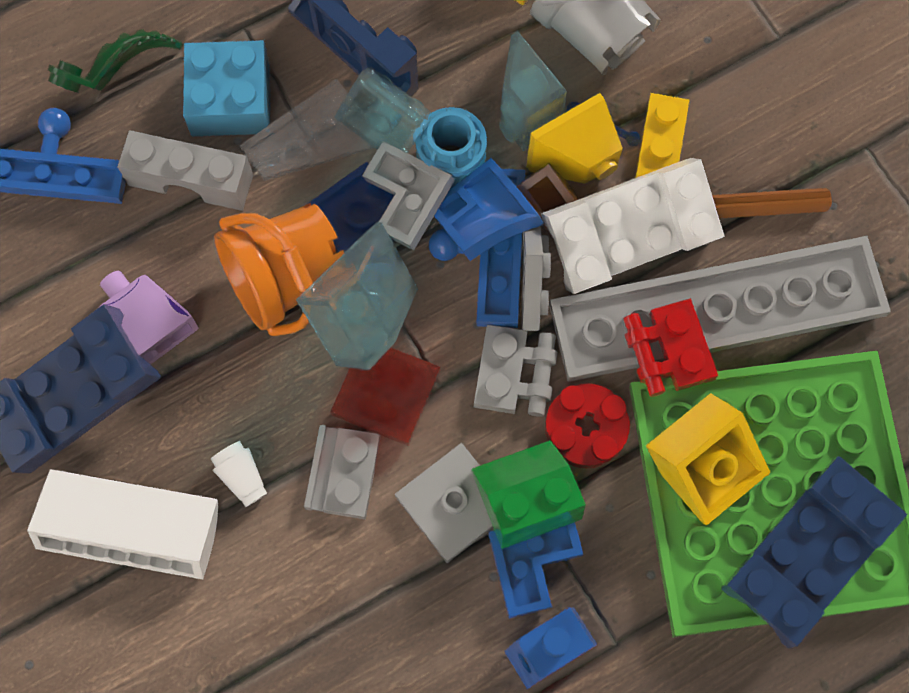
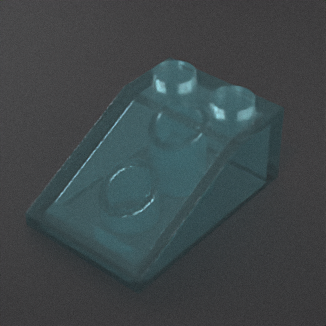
M376 222L309 286L296 301L336 366L369 370L396 342L418 287L382 222Z

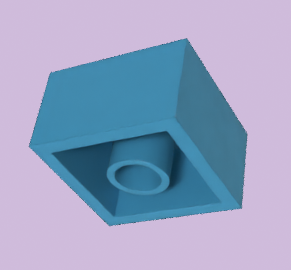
M264 40L184 43L183 117L191 136L270 134V62Z

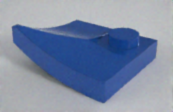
M492 158L449 189L434 215V218L469 261L509 237L544 224L532 205Z

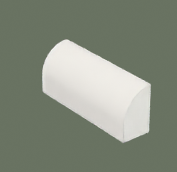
M50 469L27 531L35 549L204 579L216 532L218 500Z

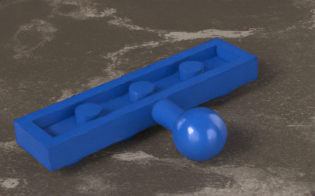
M48 108L39 116L38 127L44 135L40 152L0 149V192L122 204L126 181L118 169L119 160L57 154L59 140L68 134L71 127L69 116L59 108Z
M502 169L515 186L525 180V170ZM444 229L437 230L431 235L428 247L430 253L436 259L449 261L458 254H464ZM522 232L501 241L480 254L477 326L487 327V325L518 328Z

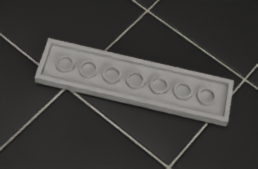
M868 236L551 299L549 303L568 382L638 368L639 364L634 349L628 348L624 336L627 333L623 318L633 313H639L643 327L653 326L649 316L651 309L690 298L710 353L886 317L891 312ZM659 342L650 343L655 362L665 361Z

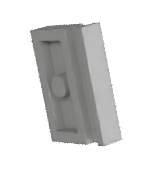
M320 425L305 498V510H316L328 514L366 520L381 439L380 434L344 428L336 429Z

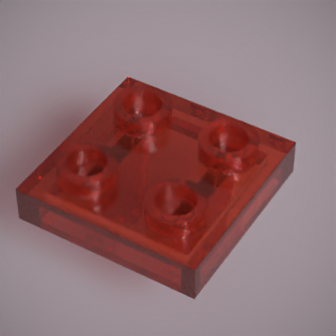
M363 337L330 411L331 415L409 446L438 379L441 367Z

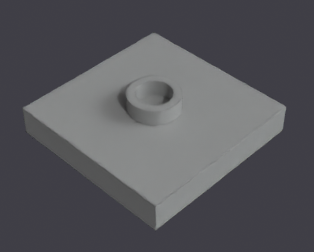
M462 443L395 493L396 499L447 563L493 528L471 473L472 468L480 465Z

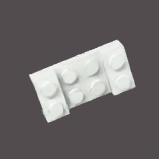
M688 158L541 213L543 222L554 238L564 268L565 288L573 294L610 281L613 275L681 249L689 251L725 237L702 160Z

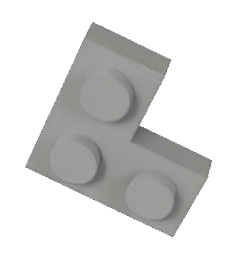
M382 141L362 175L367 182L395 195L377 224L376 229L379 233L412 250L416 248L455 181L452 175L432 165L429 167L422 160Z
M541 226L523 232L522 326L523 330L539 331L540 315H548L549 293L548 290H542V278H550L551 254L549 253V236L541 235Z

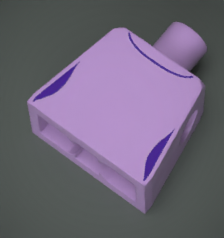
M114 271L107 275L100 283L101 288L110 298L103 304L119 308L124 315L122 322L123 330L137 353L150 365L199 329L190 313L146 275H142L132 283H129L121 271Z

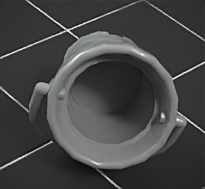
M535 0L530 14L546 29L554 28L585 56L602 75L607 74L608 66L614 70L645 42L641 34L643 30L648 27L654 32L661 22L660 18L644 0Z

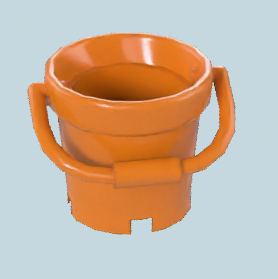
M308 203L296 210L271 219L257 213H240L223 217L219 220L222 230L215 233L214 238L217 253L225 274L253 323L259 329L267 330L270 336L292 334L304 329L313 317L315 304L313 295L333 282L348 276V265L344 251L336 253L333 242L338 237L326 215L316 204L311 205V203ZM240 224H254L246 228L239 226ZM304 301L303 314L299 320L289 324L276 325L284 319L286 311Z

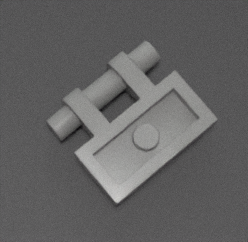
M487 325L474 408L515 414L517 398L529 400V415L543 417L546 402L551 401L552 387L549 386L551 367L555 366L558 352L554 350L556 336L551 333H540L538 347L531 348L525 347L528 331ZM523 363L535 365L532 383L520 382Z

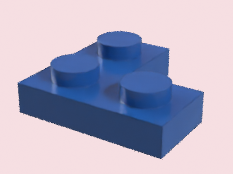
M575 522L501 549L495 531H491L488 534L508 618L551 609L552 605L542 566L583 556Z

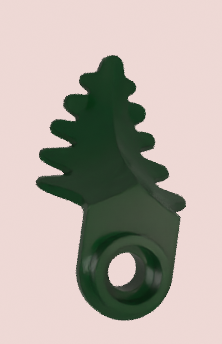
M140 29L134 35L122 33L114 43H106L100 49L86 77L81 76L82 68L60 60L58 66L49 64L47 70L51 73L48 81L76 93H79L81 85L102 91L115 73L129 59L139 53L152 48L181 50L183 43L168 35L160 34L158 31L146 32Z

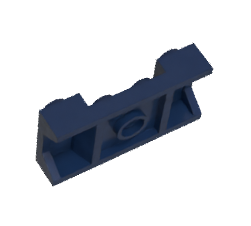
M293 0L288 11L396 110L418 91L417 50L406 36L400 35L398 37L388 27L377 36L374 29L366 21H357L349 13V9L343 0Z
M103 304L72 327L71 330L74 335L17 378H4L0 381V452L13 473H32L161 378L158 371L135 350L122 328L124 315L119 308Z
M837 456L824 468L721 589L727 595L745 603L767 622L788 649L797 647L825 614L824 610L874 550L882 546L908 514L845 460Z

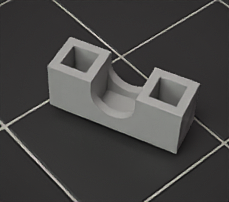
M131 130L128 132L118 164V169L128 186L163 194L167 193L169 185L181 186L198 193L203 198L204 203L241 211L244 209L253 178L246 155Z

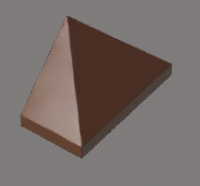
M550 163L516 186L541 219V213L579 200L571 185ZM545 223L542 224V225L545 227V229L548 231V233L550 234V236L552 237V235H551V233L549 232L548 228L546 227Z

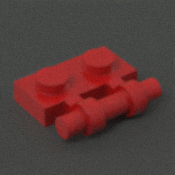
M691 298L651 309L649 313L653 324L651 327H643L639 313H633L623 318L627 333L624 336L628 348L634 349L639 368L636 371L640 383L646 384L650 397L666 392L661 378L671 376L675 390L679 391L716 380L719 376ZM659 342L665 361L655 362L650 343Z

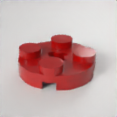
M584 383L576 386L571 385L563 389L561 394L551 403L545 421V434L548 441L551 440L569 465L584 469L599 467L615 458L624 448L630 432V419L624 400L620 396L615 395L611 390L597 384ZM585 416L593 417V422L599 425V431L592 430L589 436L582 435V428L576 426V420H583Z

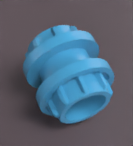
M447 107L430 113L420 123L415 137L416 158L422 160L429 167L432 165L452 175L455 181L451 188L485 163L486 131L480 120L472 113L460 108ZM445 146H457L461 149L457 151H445L441 148Z

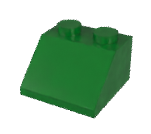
M551 440L471 469L501 549L577 522L583 518L586 507L585 501L569 464Z

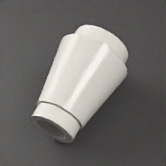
M240 441L226 447L211 458L215 466L213 472L243 502L245 507L267 495L249 448L245 449Z

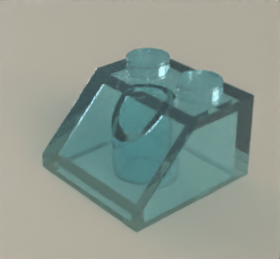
M517 31L511 35L502 90L499 127L509 142H516L525 151L529 148L531 132L563 114L567 90Z
M370 66L358 76L334 118L377 150L382 141L408 153L430 123V117L432 116L429 114L432 112L425 108L419 100L412 98L393 84L387 76L380 74Z

